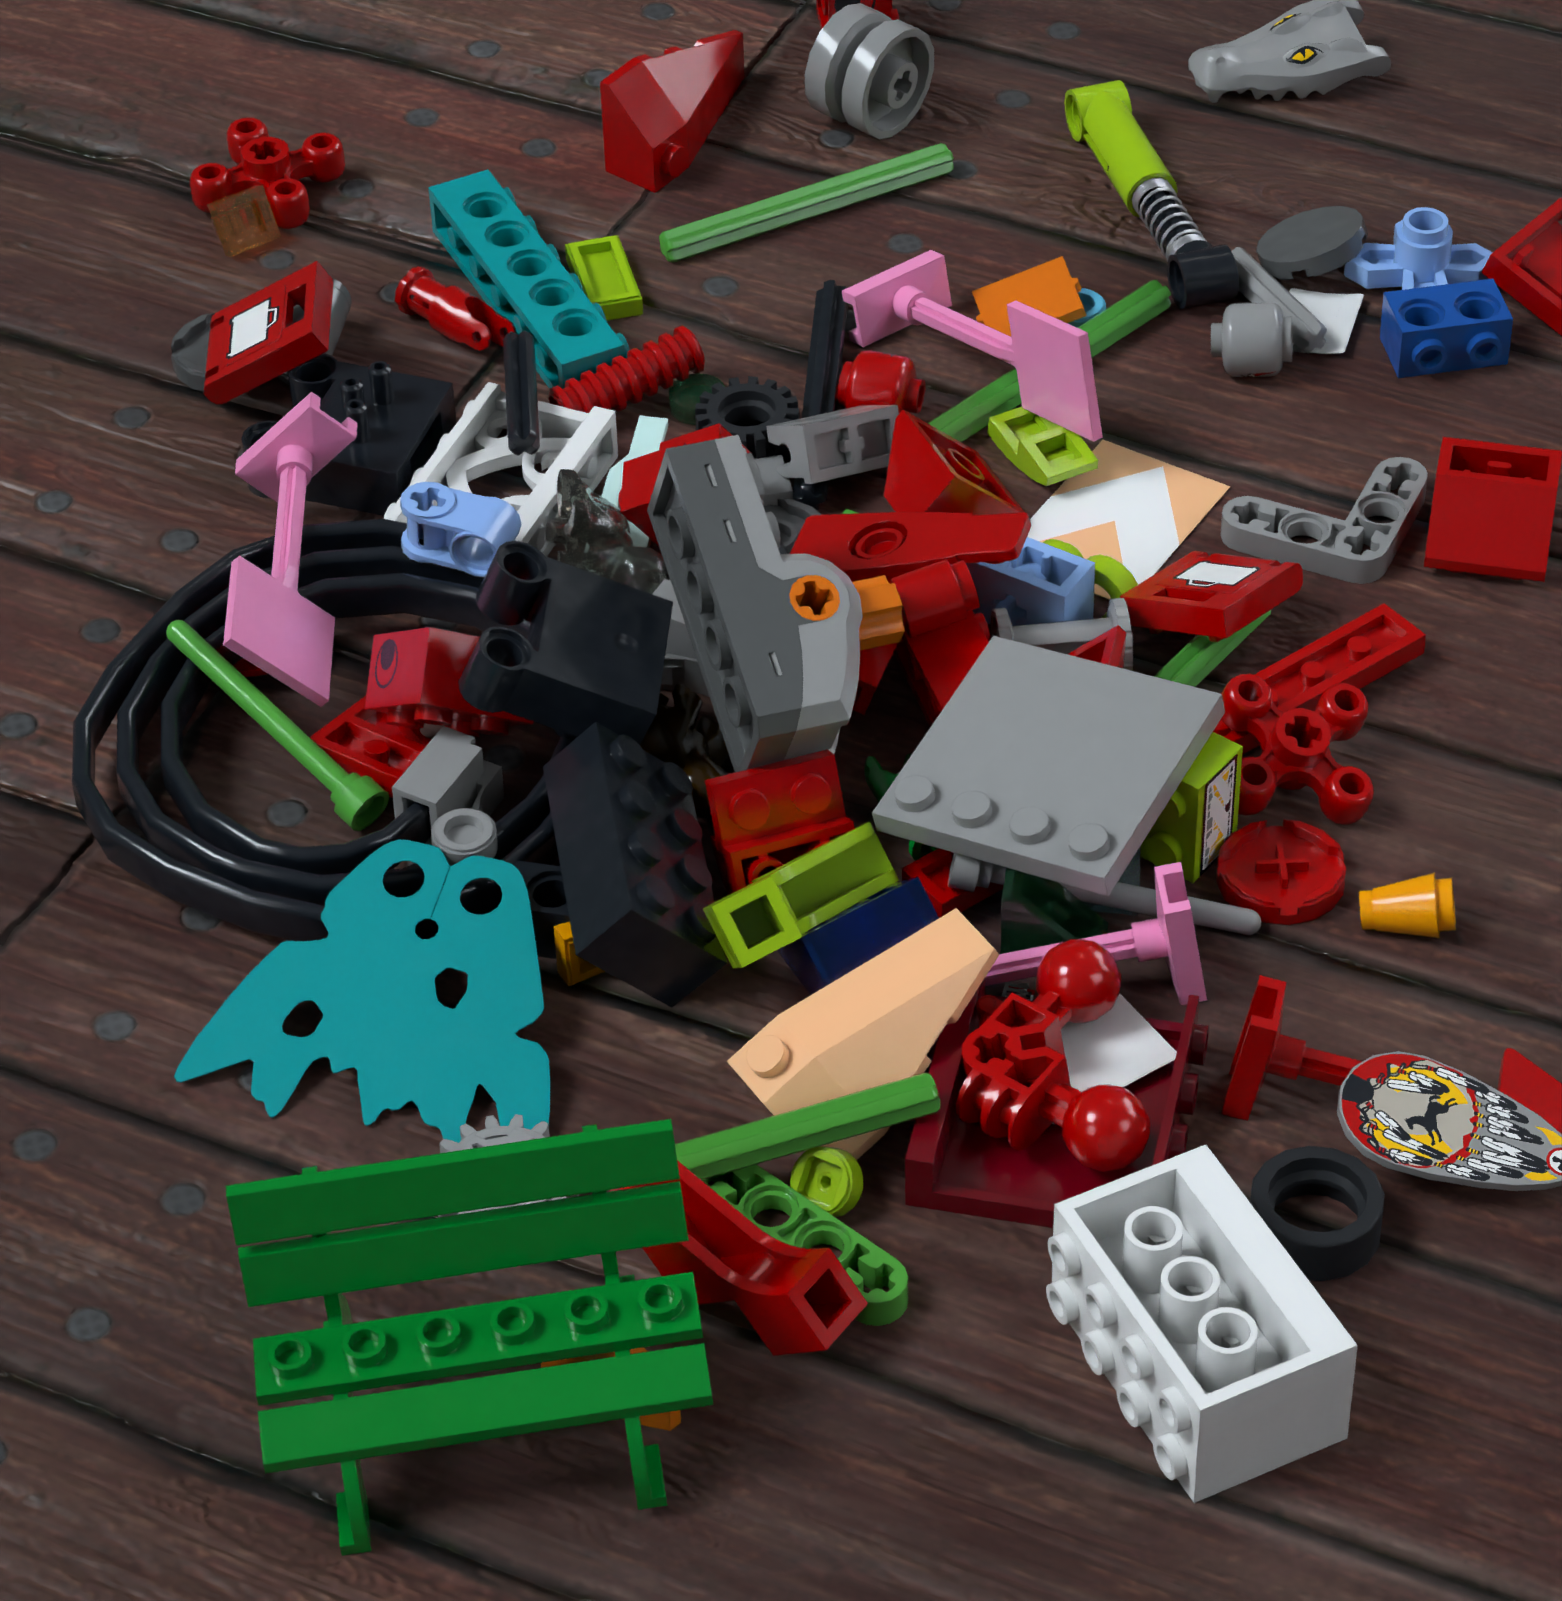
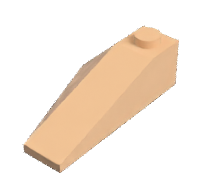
M956 908L777 1015L729 1058L727 1062L774 1116L925 1073L932 1062L927 1054L946 1025L958 1021L1000 954ZM889 1127L826 1144L822 1147L845 1150L857 1160L886 1134Z

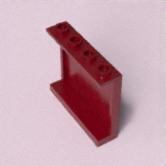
M985 977L958 1021L946 1025L938 1037L929 1074H931L937 1086L940 1110L935 1114L917 1118L905 1157V1205L1053 1228L1054 1204L1185 1153L1188 1125L1180 1124L1181 1114H1194L1199 1074H1192L1190 1070L1192 1064L1204 1066L1209 1039V1025L1198 1024L1199 996L1189 995L1183 1023L1143 1017L1177 1051L1176 1058L1171 1063L1123 1087L1130 1090L1141 1100L1150 1118V1135L1141 1157L1126 1168L1102 1172L1083 1166L1071 1155L1062 1136L1063 1128L1056 1124H1051L1031 1146L1019 1151L1010 1146L1008 1136L994 1138L984 1133L981 1128V1121L969 1124L959 1119L956 1113V1102L959 1091L966 1079L962 1058V1044L970 1033L979 1028L980 1020L977 1014L976 1002L979 998L989 995L985 994ZM992 995L1000 999L1001 1001H1004L1007 998L1003 996Z

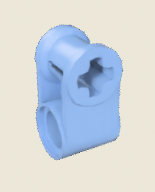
M420 482L411 485L402 493L400 499L402 513L407 517V529L403 532L401 538L403 553L417 562L433 563L461 570L473 576L485 577L499 546L506 542L515 541L522 525L519 514L506 501L497 497H485L448 488L436 482ZM433 500L437 501V506H433ZM419 539H424V545L419 543Z

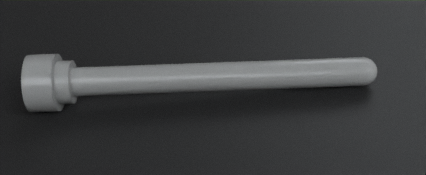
M953 852L948 878L949 888L974 892L976 886L988 889L990 883L1157 917L1155 889L1117 882L1110 895L1105 896ZM1187 896L1195 925L1244 935H1252L1261 927V917L1252 909Z

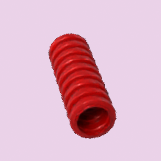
M681 325L674 328L673 336L664 333L658 337V343L652 340L643 343L642 351L633 348L627 352V358L621 355L612 358L611 366L602 363L596 366V373L587 370L581 373L579 381L575 378L566 380L565 388L563 389L558 385L550 388L549 404L589 413L594 406L609 410L615 409L618 412L626 409L627 401L636 404L642 401V394H646L649 397L657 394L658 386L667 389L673 386V379H677L680 382L688 379L689 371L694 374L704 371L705 358L703 350L692 331Z

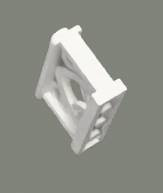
M488 382L476 399L470 400L467 403L462 417L450 433H446L441 437L436 451L424 467H420L415 471L409 486L420 482H436L448 488L472 493L468 482L495 471L522 465L523 478L533 491L530 495L511 496L502 500L513 506L520 516L522 525L515 541L528 543L536 547L547 557L618 458L615 411L594 406L589 413L538 401L540 448L532 455L523 452L517 456L509 450L507 435L497 438L503 428L507 429L506 393L501 391L499 384ZM536 463H541L542 471L546 468L549 469L546 473H539L534 467ZM401 497L396 503L393 502L389 505L383 519L407 523V517L402 513L400 507ZM433 500V506H437V501Z

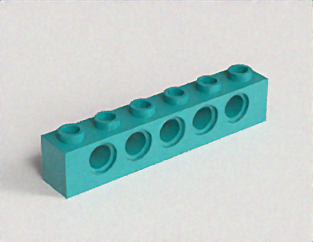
M489 169L428 187L433 233L485 303L492 307L497 314L511 321L515 327L516 334H520L525 330L534 337L536 371L549 389L556 385L563 389L565 388L566 380L575 378L579 381L581 373L587 370L596 373V366L602 363L611 366L612 358L621 355L627 358V352L630 349L623 334L615 333L607 323L601 306L597 302L592 303L588 299L578 276L575 273H568L561 264L559 254L554 245L544 242L538 233L533 218L530 215H523L516 205L511 190L508 187L502 188Z

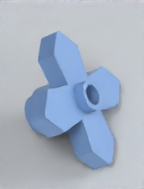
M1421 207L1408 211L1404 215L1403 220L1395 224L1394 245L1364 243L1359 254L1345 264L1344 276L1366 289L1402 287V290L1485 280L1489 278L1481 272L1493 252L1476 243L1452 245L1453 231L1448 224L1447 216L1437 209Z

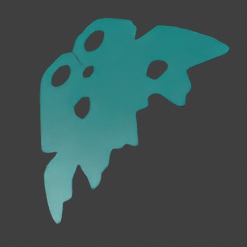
M395 840L383 845L363 860L327 896L325 908L321 913V920L328 931V937L313 941H284L272 950L229 995L198 1034L174 1075L176 1082L182 1083L251 1060L253 1062L251 1094L256 1100L264 1102L269 1117L274 1118L282 1111L311 1063L322 1057H328L333 1073L349 1068L356 1069L362 1118L366 1126L375 1122L382 1111L386 1109L392 1111L399 1110L408 1102L413 1101L418 1107L425 1124L439 1128L443 1139L459 1143L461 1141L460 1126L467 1121V1116L479 1084L485 1088L496 1102L500 1126H509L515 1114L522 1115L524 1128L531 1130L541 1121L549 1124L550 1067L548 1055L539 1043L520 1038L516 1035L517 1031L534 1023L544 1010L530 900L520 871L513 864L506 861L475 855L469 856L450 867L440 848L411 840ZM411 861L418 864L424 872V884L421 889L414 895L405 898L390 895L383 885V877L387 869L395 863ZM488 878L495 881L501 887L502 899L500 904L492 912L483 915L472 914L466 911L460 901L463 888L472 880ZM424 919H432L438 925L437 934L430 939H421L415 933L417 924ZM447 968L468 974L466 993L456 1008L453 1009L442 1005L436 995L435 978ZM310 1000L315 1002L323 1013V1018L313 1034L305 1037L285 1034L282 1025L290 1012L301 1002Z

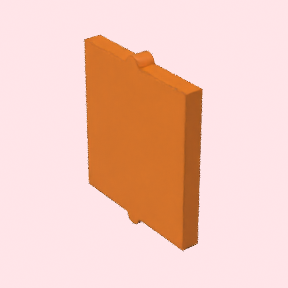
M1063 256L972 291L980 312L976 317L977 322L1010 337L1011 330L1007 304L1015 300L1066 323L1087 315L1078 294L1082 289L1078 278L1071 277Z

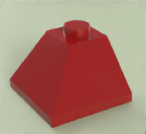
M902 410L895 418L884 497L895 512L973 513V515L1024 512L976 450L905 410Z

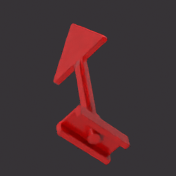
M1259 975L1231 1062L1229 1075H1232L1224 1099L1221 1114L1248 1121L1267 1073L1295 1081L1298 1075L1341 1086L1351 1069L1362 1061L1305 1047L1306 1040L1280 1034L1287 982ZM1507 1048L1501 1060L1497 1090L1540 1115L1562 1134V1083L1515 1049Z

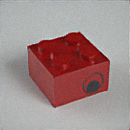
M433 627L374 635L365 709L387 713L386 724L405 728H424V723L443 725L473 736L476 739L479 738L480 734L507 736L509 726L534 723V721L505 711L495 713L481 711L471 706L463 698L459 691L458 681L480 638L479 636Z

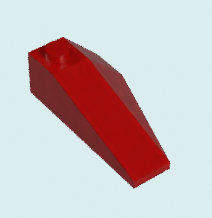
M732 30L699 39L693 47L687 49L677 46L666 48L664 55L654 58L646 54L634 57L600 82L606 172L656 193L689 168L745 77L742 32Z

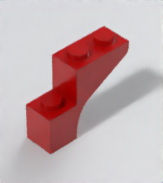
M678 1160L680 1179L610 1190L617 1191L680 1181L689 1241L643 1247L642 1249L661 1276L693 1272L698 1305L735 1300L773 1356L827 1350L868 1304L830 1247L821 1249L800 1248L771 1237Z

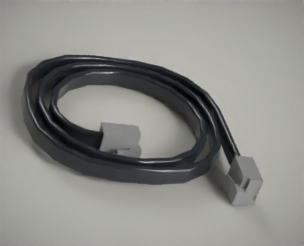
M388 519L303 525L298 592L301 596L334 616L335 619L406 613L471 626L482 632L490 627L501 626L511 628L521 633L526 639L528 638L529 621L525 620L519 625L511 626L498 624L487 618L480 611L476 604V593L484 577L473 576L461 570L433 563L417 562L407 557L401 547V538L403 532L407 529V523ZM275 535L233 549L176 591L106 666L73 721L72 786L75 803L108 860L171 900L249 931L292 941H313L328 937V931L321 920V913L325 908L327 896L363 860L378 848L395 840H411L432 845V826L440 816L449 811L469 808L482 811L490 816L504 799L502 766L483 760L482 748L475 745V737L443 726L392 786L395 819L379 831L344 844L302 847L264 839L207 803L183 765V730L212 680L169 641L166 630L172 621L183 620L230 664L234 665L243 657L223 645L231 562L240 555L271 575ZM419 539L421 545H424V539ZM664 579L653 593V595L673 601L661 684H664V690H674L675 686L680 684L695 693L710 697L672 583ZM160 704L161 767L164 786L192 831L163 814L139 775V740ZM116 714L117 779L120 796L147 841L117 822L95 786V750ZM577 736L571 739L561 737L551 759L575 740ZM543 773L542 778L527 797L495 823L498 848L493 859L506 861L515 865L516 860L552 865L558 859V850ZM398 862L387 869L383 877V885L390 895L405 898L414 895L421 889L424 884L425 875L418 864H412L402 869H394L401 863ZM479 878L465 885L461 892L460 901L466 911L472 914L483 915L492 912L498 907L502 899V891L495 881L488 878ZM432 919L420 921L415 928L416 935L421 939L434 937L438 932V925Z

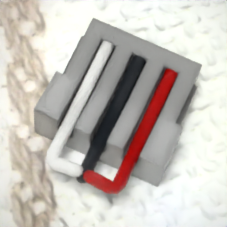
M1006 982L1002 996L1008 997L1013 992L1032 1001L1035 991L1029 989V983L1014 984Z

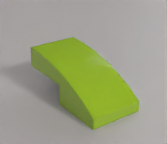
M1022 406L989 417L987 434L1019 470L1037 483L1049 486L1098 468L1099 460L1080 435L1058 426L1022 408Z

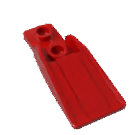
M949 512L812 515L806 518L790 554L808 553L828 560L847 574L852 582L883 575L886 576L889 582V579L945 559L950 564L962 560L965 563L986 562L988 564H999L1015 560L1022 551L1031 528L1029 515L1025 512L988 515Z

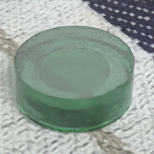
M700 373L689 374L688 379L684 381L675 380L673 386L669 388V407L672 416L683 423L696 425L695 406L696 403H700V395L704 391L712 394L711 386L718 382L724 387L725 385L720 379L712 375Z

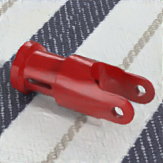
M417 266L410 269L397 286L395 303L398 305L399 310L407 315L417 314L429 321V325L434 331L453 342L465 343L475 350L481 351L488 348L491 341L503 346L505 328L508 333L511 331L516 333L513 323L497 314L492 307L458 286L452 285L447 287L436 281L432 272L425 267Z

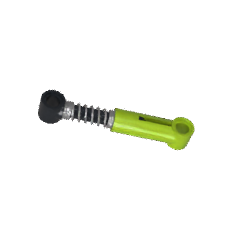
M1115 80L1067 90L1064 100L1065 115L1073 139L1076 142L1084 140L1087 142L1128 210L1133 216L1143 221L1152 238L1156 241L1157 246L1161 249L1162 254L1166 257L1168 284L1179 309H1186L1236 298L1239 290V275L1231 249L1227 244L1212 246L1211 243L1205 240L1202 233L1198 231L1197 225L1193 222L1192 217L1187 213V209L1177 197L1178 190L1175 180L1132 115L1131 101L1124 83L1121 80Z

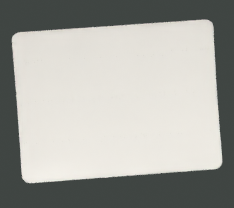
M1291 288L1289 292L1327 328V332L1323 337L1326 339L1325 345L1321 349L1316 347L1310 353H1344L1364 295L1361 293H1322ZM1293 343V351L1302 352V351Z

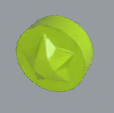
M820 1146L807 1150L795 1162L791 1172L790 1187L832 1216L839 1217L852 1210L859 1201L863 1190V1174L857 1160L847 1151Z

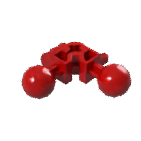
M1070 939L1050 949L1044 955L1038 967L1036 990L1039 995L1033 1002L1013 992L1004 1001L992 995H986L978 999L976 1009L980 1020L979 1028L970 1033L962 1044V1058L966 1079L959 1091L956 1113L961 1121L969 1124L981 1121L983 1132L994 1138L1008 1136L1010 1146L1019 1151L1031 1146L1054 1123L1063 1128V1139L1071 1155L1079 1163L1090 1169L1108 1172L1126 1168L1141 1157L1150 1135V1118L1141 1100L1128 1089L1104 1084L1087 1088L1081 1092L1071 1087L1061 1029L1067 1022L1088 1023L1097 1020L1113 1008L1120 992L1121 972L1113 955L1101 944L1083 939Z

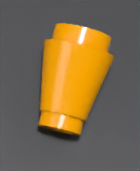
M1434 872L1376 887L1372 890L1359 891L1362 930L1375 929L1376 931L1440 938V931L1456 930L1452 878L1436 879Z

